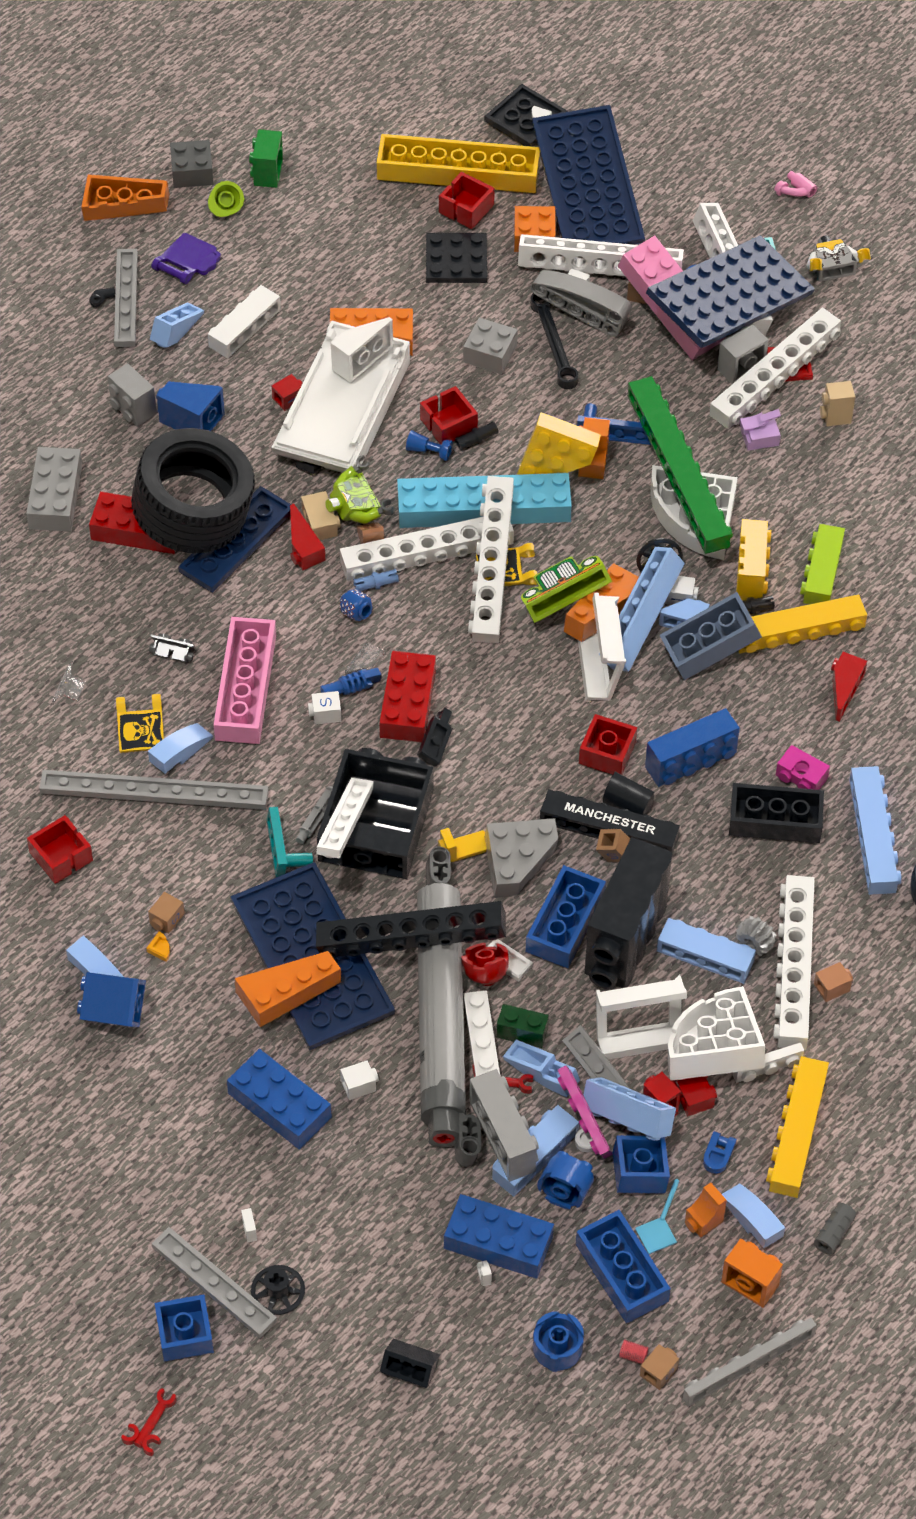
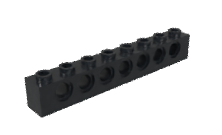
M501 901L316 922V948L319 954L328 951L333 958L348 955L358 956L359 954L366 953L379 954L383 951L392 950L403 951L409 948H427L435 945L448 946L452 943L461 942L473 943L478 940H497L498 938L506 937V912Z

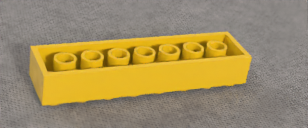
M381 134L377 157V180L451 186V182L460 172H463L494 187L495 190L536 193L540 151L539 147Z

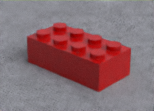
M100 491L89 523L91 540L175 554V550L159 544L142 530L133 515L131 496Z
M392 651L379 722L380 738L422 742L427 729L436 674V655Z

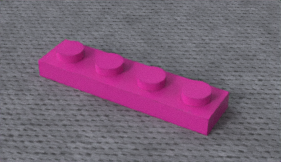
M566 1065L558 1069L560 1077L557 1078L564 1091L568 1090L571 1096L568 1101L573 1111H579L582 1117L579 1123L585 1134L590 1133L593 1140L589 1143L596 1155L600 1153L604 1159L613 1155L571 1070Z

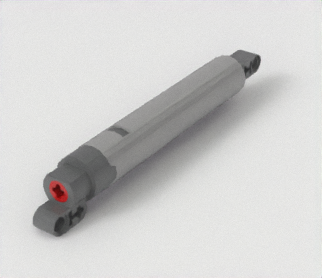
M434 847L430 851L425 866L426 886L417 892V911L461 906L460 891L448 884L451 877L450 853L444 847ZM461 942L452 943L448 946L435 945L427 948H418L421 1120L428 1125L429 1144L437 1147L455 1145V1159L457 1163L468 1167L475 1163L481 1150V1125L477 1117L470 1114L466 1115Z

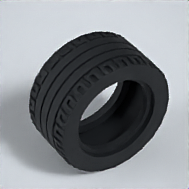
M197 428L176 429L166 432L151 441L140 457L131 499L133 515L142 530L151 539L164 547L192 554L207 553L226 546V544L231 543L240 534L245 524L255 487L253 467L244 452L235 443L220 434ZM176 476L198 477L215 486L224 499L209 506L189 505L171 496L164 488L162 482Z

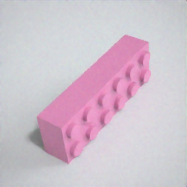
M656 236L651 237L623 254L618 268L692 361L720 344L726 338L724 337L700 348L646 294L648 287L683 271Z
M231 617L214 719L215 741L260 744L276 641L275 620Z

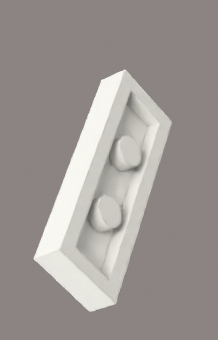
M800 1042L766 1053L765 1068L733 1072V1077L736 1083L741 1081L749 1082L754 1080L756 1076L762 1074L771 1075L777 1072L778 1069L787 1066L792 1068L794 1064L799 1065L800 1058L804 1055L803 1046Z

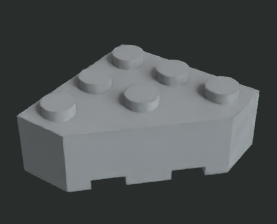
M555 818L487 824L484 837L494 898L518 895L524 885L540 870L544 862L553 855L558 842Z

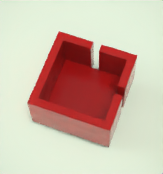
M460 172L451 182V186L448 185L439 195V213L452 220L457 218L458 223L473 229L494 206L495 188Z
M456 386L440 393V411H438V397L436 395L420 402V420L429 431H432V435L439 444H442L444 440H451L453 442L456 437L471 432L472 428H478L477 411Z
M66 815L27 837L29 853L54 884L72 874L73 868L77 871L93 861L91 845L80 832H77V828Z

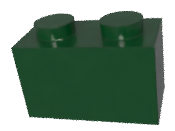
M503 1004L497 1021L496 1038L513 1042L519 1040L531 1046L543 1048L548 1031L549 1015Z

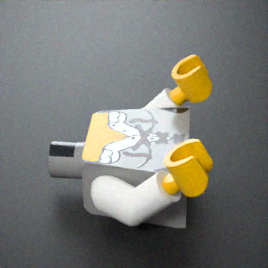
M825 235L819 238L814 252L810 254L807 268L810 271H816L819 282L855 275L857 262L862 263L863 260H871L870 250L863 248L856 251L847 246L843 240L831 241L830 237Z

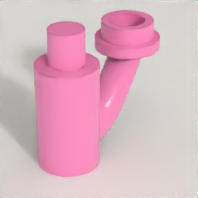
M790 171L787 178L791 180V185L795 188L788 187V183L779 181L774 188L779 196L786 194L810 198L816 193L818 187L802 174H795L793 171Z

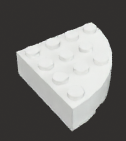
M653 465L650 495L653 509L662 526L679 543L708 557L724 560L726 549L708 554L704 553L662 466ZM701 472L702 477L707 479L710 493L715 495L718 509L723 511L726 525L730 526L737 477Z
M743 986L714 993V998L706 1001L704 999L697 1001L680 1015L672 1027V1033L668 1042V1072L670 1080H682L765 1068V1044Z

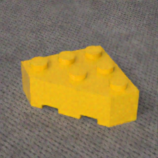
M540 413L520 462L517 475L568 473L591 465L601 435L550 415Z

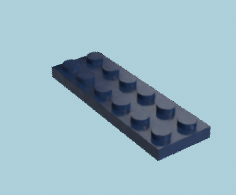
M260 486L253 493L245 524L240 534L231 543L226 544V546L207 553L191 554L178 566L179 572L213 593L291 515V504Z

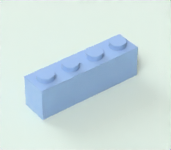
M671 918L667 919L657 944V952L743 984L754 963L756 950L746 944L735 943L724 936L708 933L702 928H695L681 920H673Z
M602 1077L586 1080L583 1095L594 1116L606 1117L610 1123L625 1125L629 1131L644 1133L646 1138L651 1140H660L662 1137L671 1136L676 1111L675 1107Z
M559 1105L552 1111H546L541 1121L536 1126L533 1125L528 1129L530 1136L534 1135L539 1145L537 1150L539 1161L536 1162V1172L509 1182L497 1159L492 1166V1179L514 1197L548 1164L552 1156L561 1151L575 1137L579 1130V1121Z

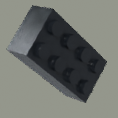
M733 783L728 836L820 844L823 829L824 790Z

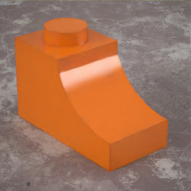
M711 1182L703 1187L699 1198L691 1207L686 1209L685 1224L692 1233L696 1232L700 1238L724 1221L727 1200Z

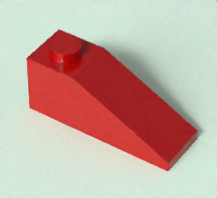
M295 504L290 505L292 553H290L293 563L295 565L298 564L302 571L326 561L325 547Z
M844 651L839 659L835 658L831 670L834 671L832 682L835 720L839 722L861 683L867 667V660Z

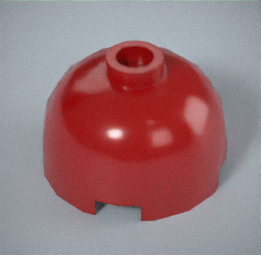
M486 943L473 945L465 950L464 956H461L462 966L468 978L483 986L494 985L508 971V950L505 946L498 943L497 947H486Z

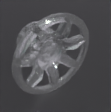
M74 661L69 663L51 702L52 705L61 695L77 702L86 681L71 675Z

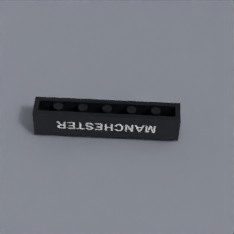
M548 789L540 810V820L555 818L556 828L599 839L601 829H621L630 839L633 837L671 851L672 855L679 838L680 825L674 824L671 821H663L649 815L633 813L627 809L615 808L605 803L593 802L584 797L571 796L562 791Z

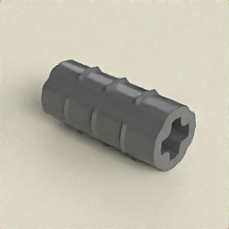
M838 1203L831 1212L830 1217L825 1221L824 1226L819 1230V1234L814 1240V1245L819 1251L830 1255L839 1245L842 1237L845 1236L846 1231L851 1227V1223L856 1217V1212L851 1206L845 1203Z

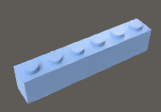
M654 548L619 615L624 659H626L623 671H630L685 564L672 548ZM607 663L611 669L615 670L617 664Z
M878 766L851 768L849 782L868 894L896 893L898 884H901V872L896 870L898 854L897 851H893L892 847L894 846L895 838L894 833L889 830L891 815L886 813L888 798L887 794H883L882 790L885 786L884 776L880 775Z

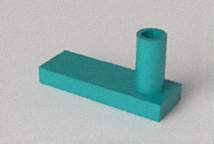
M269 807L266 821L275 877L284 875L287 867H303L313 863L311 852L286 854L278 807Z

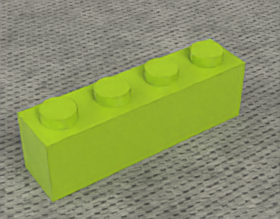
M819 524L818 532H813L811 544L815 546L814 549L810 548L808 561H811V564L806 565L804 578H807V582L802 581L800 594L804 595V604L810 605L831 599L845 528Z

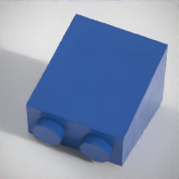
M168 381L163 388L159 389L156 395L159 422L175 430L197 428L211 431L225 415L223 388L220 386Z
M86 972V977L83 976L80 988L84 992L83 999L78 1002L77 1014H80L81 1020L140 1027L146 980Z

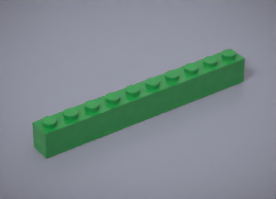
M652 376L628 382V399L704 553L708 554L730 548V538L733 537L731 527L726 525L723 511L718 509L715 495L710 493L707 479L702 477L699 463L694 461L692 449L689 445H686L684 433L678 429L676 417L674 414L671 415L667 399L662 397L660 385L655 383Z

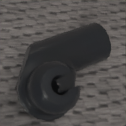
M115 287L95 290L89 298L90 304L93 307H99L106 298L115 297Z

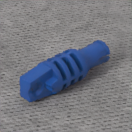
M379 668L359 670L358 672L341 676L336 682L320 686L321 693L338 691L339 694L350 695V693L368 689L374 683L380 682L381 673Z

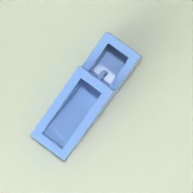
M198 723L184 727L152 747L148 751L149 762L166 774L177 763L182 765L208 743L213 738V735Z
M82 936L66 950L67 959L84 973V977H86V972L124 977L85 936Z
M515 1040L504 1054V1060L521 1073L533 1075V1080L544 1087L568 1097V1090L564 1091L557 1079L560 1077L558 1069L566 1064L556 1061L555 1055ZM566 1065L571 1070L578 1084L580 1078L576 1068Z
M739 1183L722 1194L727 1200L726 1206L746 1232L753 1234L763 1249L784 1237V1225L746 1187Z

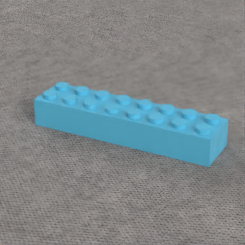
M569 473L493 475L496 477L514 478L511 524L571 522L572 505ZM488 476L397 479L399 528L439 527L484 517L480 516L481 503H485L486 497H482L483 484H487ZM499 499L492 500L495 503L501 502Z

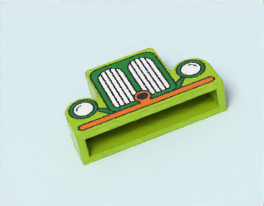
M571 556L536 574L534 579L538 587L525 591L521 599L530 617L536 623L611 583L612 580L598 556L589 557L583 560L580 565Z

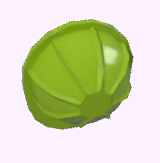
M222 181L216 184L208 198V208L211 213L218 217H227L238 212L244 203L243 191L240 186L231 181Z

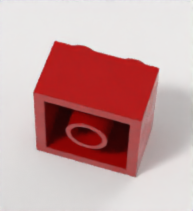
M595 714L579 749V764L612 775L614 772L622 775L636 744L637 727Z

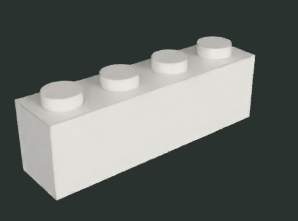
M260 285L242 303H239L229 315L224 316L216 327L210 329L208 333L209 347L224 357L229 358L281 310L280 296Z

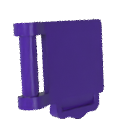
M183 233L161 256L153 260L151 267L156 271L161 270L180 279V282L183 284H188L196 272L206 275L209 271L214 270L216 264L220 261L221 253L217 251L215 246L190 234ZM165 261L170 262V263H172V264H174V265H176V266H178V267L184 269L185 271L182 272V271H180V270H178V269H176V268H174V267H172V266L166 264Z

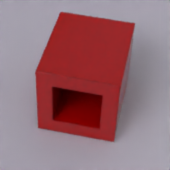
M293 374L288 375L271 385L272 399L284 411L291 408L303 382L300 379L297 380Z

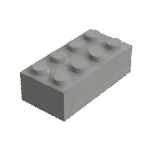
M38 447L26 513L29 529L72 532L82 470L80 449Z
M494 1069L470 1079V1104L510 1182L536 1172V1162L539 1161L537 1155L539 1145L535 1136H530L528 1132L529 1126L525 1116H520L518 1112L519 1106L515 1096H510L508 1092L509 1086L504 1076L501 1077L498 1070Z

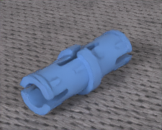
M396 569L378 574L373 572L370 576L355 578L353 583L356 586L355 589L363 591L371 588L380 589V586L397 583L399 578L396 575Z

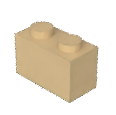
M851 381L826 383L825 392H822L823 406H820L821 419H825L826 426L851 424L855 403V394Z
M326 491L301 496L302 512L305 520L319 540L337 537L338 528L341 527L339 516L334 515L333 511L329 512L326 508L325 502L329 499Z

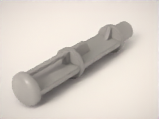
M332 786L326 787L313 810L300 827V833L296 838L299 844H304L305 840L311 837L323 818L333 788Z

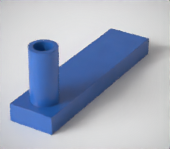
M592 403L585 406L583 416L578 415L577 426L584 425L585 417L610 420V441L651 445L640 422L596 417L597 406Z

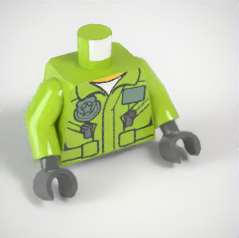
M364 455L357 458V465L354 467L350 466L338 477L333 484L330 499L326 500L325 505L329 512L337 510L344 521L352 520L367 524L381 517L382 513L391 515L394 507L385 508L392 503L388 498L384 499L380 506L362 473L358 474L359 470L365 471L370 465L369 462L365 465L359 464L365 459Z

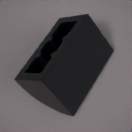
M614 772L607 784L602 802L615 808L627 809L633 813L647 815L653 807L654 791Z
M393 1338L385 1349L379 1372L427 1388L433 1378L441 1354Z

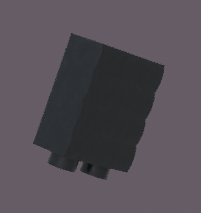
M361 748L358 751L345 749L317 835V845L351 778L374 781L373 790L340 858H327L323 855H318V861L407 880L434 791V766H429L423 760L416 757H405L402 760L385 757L379 751L372 748Z
M631 837L587 928L584 974L589 975V979L596 986L608 990L613 989L615 986L627 988L633 980L636 966L643 959L646 945L653 938L657 923L661 920L667 908L672 862L671 851Z

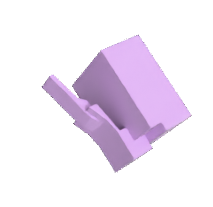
M779 409L765 414L761 412L755 416L740 418L741 433L747 451L779 446L780 432L775 418L781 416Z

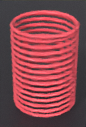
M624 1340L619 1357L642 1364L645 1361L644 1358L647 1357L649 1348Z

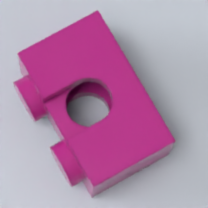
M791 745L777 763L776 776L785 783L792 782L796 784L798 788L820 790L828 779L830 766Z

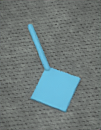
M678 1179L674 1180L661 1217L635 1228L648 1254L677 1243L665 1217L677 1189Z

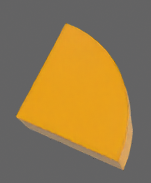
M158 931L146 948L149 954L167 962L170 956V946L166 936Z

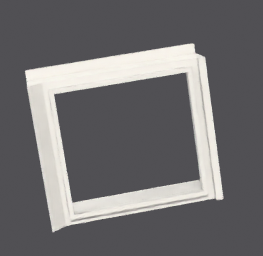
M594 593L592 599L597 634L595 633L583 642L578 640L586 702H591V700L611 701L626 663L618 607L616 606L620 597L599 596V593ZM607 663L617 664L609 681Z
M680 974L675 980L603 992L596 990L597 1041L599 1048L608 1060L668 1050L672 1027L681 1015V999H687V991L684 988ZM669 1002V1022L607 1032V1012Z

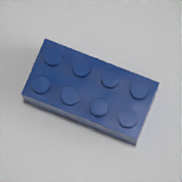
M726 708L647 742L645 768L658 787L670 785L678 778L690 776L696 770L703 767H711L721 759H729L737 753L740 727Z
M563 865L526 936L525 952L569 968L587 933L591 917L606 889V881Z
M260 1048L227 1080L228 1094L299 1150L332 1118L331 1104Z
M460 1194L444 1234V1249L480 1261L487 1260L489 1264L538 1279L553 1239L554 1224Z
M620 1210L576 1232L577 1248L626 1324L669 1302L671 1288Z

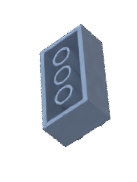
M738 592L660 634L665 647L684 680L762 638Z

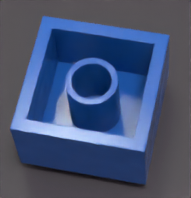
M617 1135L612 1151L617 1193H665L670 1178L665 1137L660 1138V1140H651L646 1138V1136Z
M204 1294L154 1303L164 1361L214 1353Z

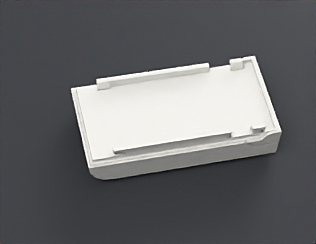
M331 321L327 328L322 348L318 351L271 447L272 452L276 455L341 473L350 466L354 467L357 465L356 460L359 456L364 455L366 457L410 364V342L393 337V347L350 383L332 370L331 341L345 330L355 327Z

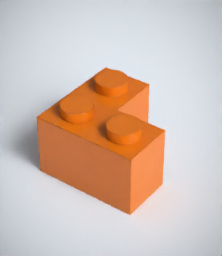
M585 417L584 425H579V427L598 433L601 436L591 465L579 468L578 477L604 479L610 420Z

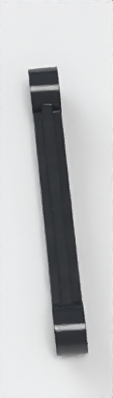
M532 293L530 307L539 314L558 368L557 383L563 389H573L578 384V371L569 365L550 311L551 303H535L534 301L544 299ZM565 375H570L574 377V379L564 380L561 377Z

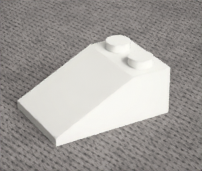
M388 317L351 328L334 337L331 341L332 370L350 383L393 347V319Z

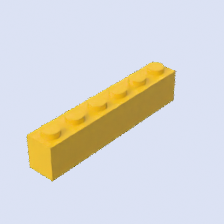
M858 594L752 616L751 618L762 638L738 651L739 654L745 652L753 653L759 649H772L778 645L795 644L807 639L815 640L821 636L838 635L841 632L850 630L858 631L861 628H865L867 613Z
M801 1056L799 1065L794 1064L791 1078L795 1079L794 1085L789 1084L786 1099H790L789 1106L784 1105L781 1119L785 1120V1124L778 1128L776 1140H779L780 1144L779 1147L774 1146L771 1161H775L774 1168L769 1167L766 1182L770 1183L769 1192L798 1198L829 1062Z

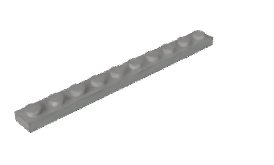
M54 770L42 771L39 787L40 794L266 810L269 792L268 786Z

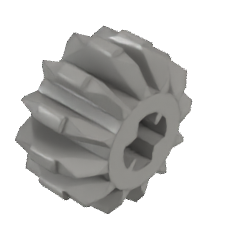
M750 916L739 924L735 937L740 941L739 944L748 945L756 950L755 954L762 956L772 949L777 935L772 931L773 927L767 925V921L763 922L760 917L754 918Z

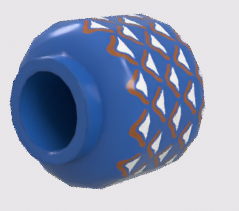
M352 589L341 596L340 610L345 616L354 621H361L369 617L373 607L371 598L357 589Z

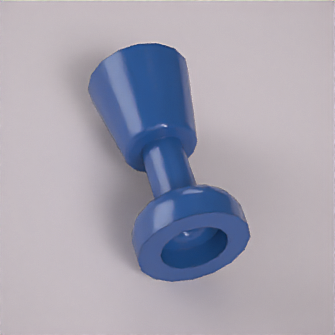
M411 430L406 442V451L426 452L431 450L438 452L441 460L448 461L453 442L451 440H444L442 444L430 442L428 437Z

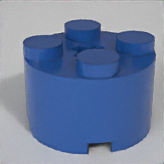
M558 1151L556 1155L550 1158L537 1183L538 1190L540 1192L543 1190L547 1194L545 1199L556 1206L564 1209H570L572 1206L579 1208L594 1182L593 1167L587 1161H580L564 1151Z
M550 1312L537 1321L533 1333V1353L541 1365L552 1372L571 1368L579 1361L582 1356L584 1331L579 1320L568 1313L566 1315L559 1312Z

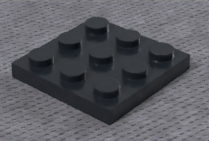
M521 84L484 116V122L524 146L533 147L537 144L532 125L533 106L552 111V115L568 111Z
M426 233V283H487V233Z

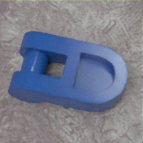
M714 1131L704 1154V1168L713 1174L723 1172L734 1151L737 1139L723 1137L721 1133ZM717 1145L725 1147V1150L717 1148Z

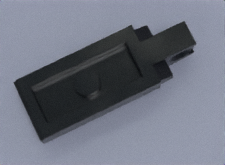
M445 707L437 713V716L434 715L429 721L417 753L418 757L434 767L439 765L453 729L448 724L452 711Z

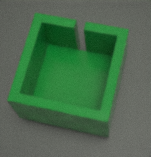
M258 129L257 137H253L252 149H254V152H250L249 164L253 165L250 169V178H253L254 186L278 188L283 164L282 131Z

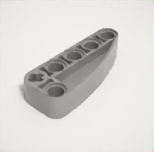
M542 270L531 285L532 292L538 297L612 337H616L628 321L632 309L631 303L622 296L587 280L561 272Z

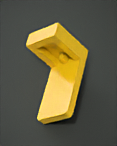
M449 828L440 830V840L437 841L438 846L444 847L449 851L451 862L487 852L485 832L483 830L453 839Z

